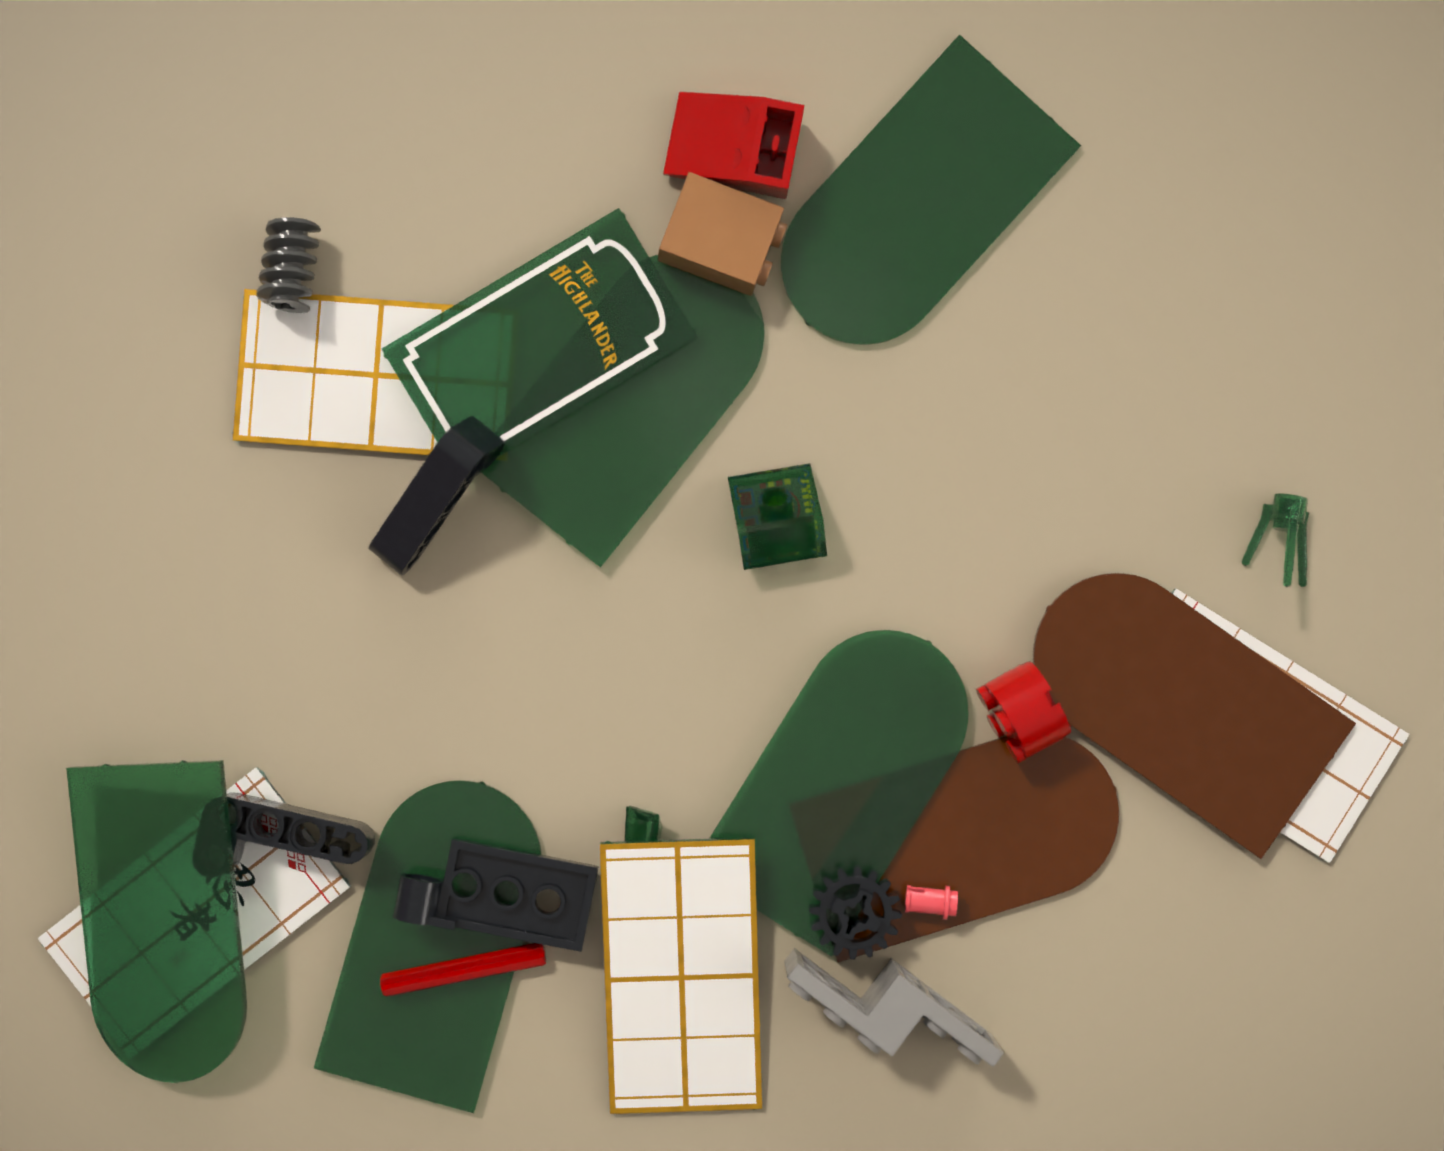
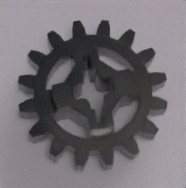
M854 864L852 874L846 875L844 869L839 866L837 867L838 878L832 880L827 875L822 877L826 886L824 891L817 888L812 890L813 896L819 900V904L808 905L809 913L819 916V918L810 923L812 931L823 929L824 932L819 937V943L823 946L830 941L834 942L832 951L836 956L842 952L843 948H846L851 960H855L857 951L860 949H864L868 958L873 957L872 946L877 943L880 947L886 949L888 945L884 935L886 933L897 935L898 933L897 928L891 924V920L902 918V913L898 909L891 908V905L900 900L897 893L886 894V891L891 886V882L885 878L877 883L876 869L871 868L865 876L862 875L859 864ZM856 884L853 891L844 894L836 892L846 885ZM874 891L882 901L883 915L871 907L870 903L873 899ZM861 901L860 906L864 913L863 917L856 915L852 921H849L845 908L847 906L854 908L857 902L860 903ZM827 908L838 914L839 922L836 926V931L830 927L827 921ZM867 929L873 931L866 937L853 939L856 933Z

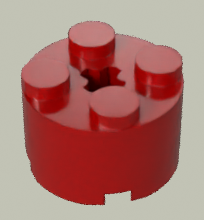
M1030 661L1012 668L976 689V693L986 710H992V713L986 716L991 728L998 738L1003 735L1008 737L1009 740L1005 742L1006 746L1018 764L1071 733L1064 710L1060 703L1055 704L1049 693L1052 690L1038 668Z

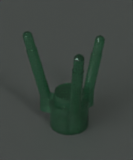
M1277 493L1274 494L1272 505L1263 504L1260 521L1242 558L1244 566L1249 565L1269 522L1274 521L1273 529L1287 532L1283 585L1290 587L1292 584L1297 539L1298 584L1300 587H1306L1307 523L1309 512L1306 511L1308 499L1298 495Z

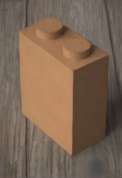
M688 172L660 244L658 261L752 296L756 284L765 286L773 262L767 261L766 258L771 246L779 248L788 225L781 222L784 208Z

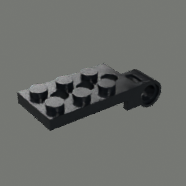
M453 838L444 879L414 873H402L400 875L392 917L411 924L429 925L450 930L461 928L582 952L599 866ZM461 873L471 874L477 882L475 893L469 896L460 895L454 888L456 875ZM502 881L514 883L519 890L518 899L511 904L500 902L495 894L497 884ZM551 889L559 894L561 905L557 910L545 912L539 908L537 895L542 890Z

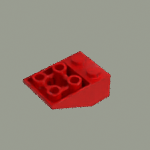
M679 92L663 175L686 180L688 172L736 190L787 199L805 105L759 96Z

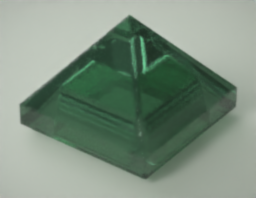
M626 806L624 843L660 842L663 828L660 815L634 806Z

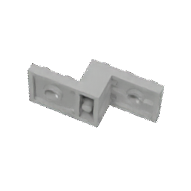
M795 948L784 961L787 978L791 981L788 986L808 1002L812 997L818 1000L825 1007L823 1013L840 1027L844 1028L847 1023L854 1027L859 1033L857 1038L867 1048L877 1054L883 1049L893 1056L922 1017L925 1019L923 1023L938 1036L944 1038L949 1033L952 1039L959 1045L958 1050L976 1064H979L983 1059L994 1067L1004 1054L990 1032L892 958L861 998Z

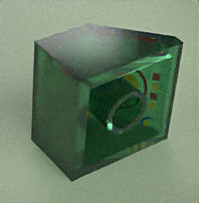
M810 463L728 477L744 570L827 556L824 520Z

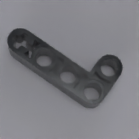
M473 415L451 427L437 442L373 538L368 549L401 576L406 574L421 557L473 479L494 462L505 447L506 441Z
M230 792L213 799L207 804L194 852V862L196 868L202 874L209 877L220 876L239 864L245 843L248 841L338 863L353 864L359 862L372 851L375 845V835L368 824L358 820L242 793ZM223 803H229L235 808L237 818L234 824H229L222 819L220 808ZM265 812L273 814L278 820V830L275 834L265 831L262 827L261 818ZM305 822H311L319 828L320 839L318 843H311L304 838L302 827ZM352 833L355 834V841L361 843V846L354 851H350V843L341 840L330 844V847L328 846L332 837L345 839ZM213 844L223 847L226 851L227 861L225 865H219L212 860L210 850Z

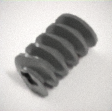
M295 217L276 218L268 221L265 230L269 237L263 243L267 253L263 254L261 258V264L266 269L261 270L259 273V281L263 285L258 287L256 295L263 303L281 311L308 313L310 306L300 302L299 297H310L313 291L301 285V281H312L315 278V274L303 269L304 265H314L317 263V258L306 253V249H316L319 247V241L309 237L308 233H318L321 231V228L312 221Z

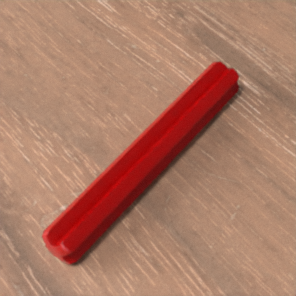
M532 943L383 973L380 976L381 991L384 996L390 997L539 967L546 964V952L543 944Z

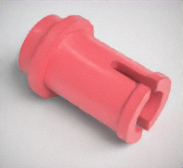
M907 885L905 913L916 912L943 915V920H947L948 916L956 917L958 891L950 890V886L946 885L945 890Z

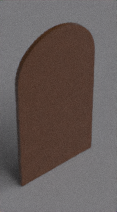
M1110 573L1079 581L1062 592L1051 605L1046 607V612L1037 628L1033 645V664L1052 690L1049 693L1055 704L1060 703L1069 725L1260 859L1263 858L1281 830L1286 827L1290 817L1356 725L1350 718L1159 584L1140 576Z
M1007 736L788 804L799 836L798 843L803 849L814 888L824 891L826 888L822 879L824 875L835 880L838 878L837 867L839 866L844 869L846 875L852 874L854 864H859L862 875L865 876L871 868L876 869L877 883L885 878L891 882V886L886 891V894H898L900 900L891 905V908L900 910L902 918L891 920V924L898 930L897 935H890L888 933L884 935V939L888 947L1058 895L1085 882L1104 863L1114 844L1119 824L1117 788L1113 785L1107 770L1095 755L1070 738L1064 737L1062 740L1018 764L1006 746L1005 742L1009 739ZM856 884L846 885L836 892L844 894L853 891ZM907 885L945 890L946 885L950 886V890L958 891L956 917L948 916L947 920H943V915L916 912L905 913ZM874 891L873 899L870 903L871 907L883 915L882 901ZM861 901L860 903L857 902L854 908L848 906L845 908L849 921H852L856 915L863 917L864 913L860 906ZM827 908V921L830 927L836 931V926L839 922L838 914ZM867 929L856 933L853 939L866 937L873 931ZM877 943L872 946L873 952L883 949ZM843 948L842 952L836 956L838 963L850 959L848 949ZM864 949L858 950L856 957L865 955Z

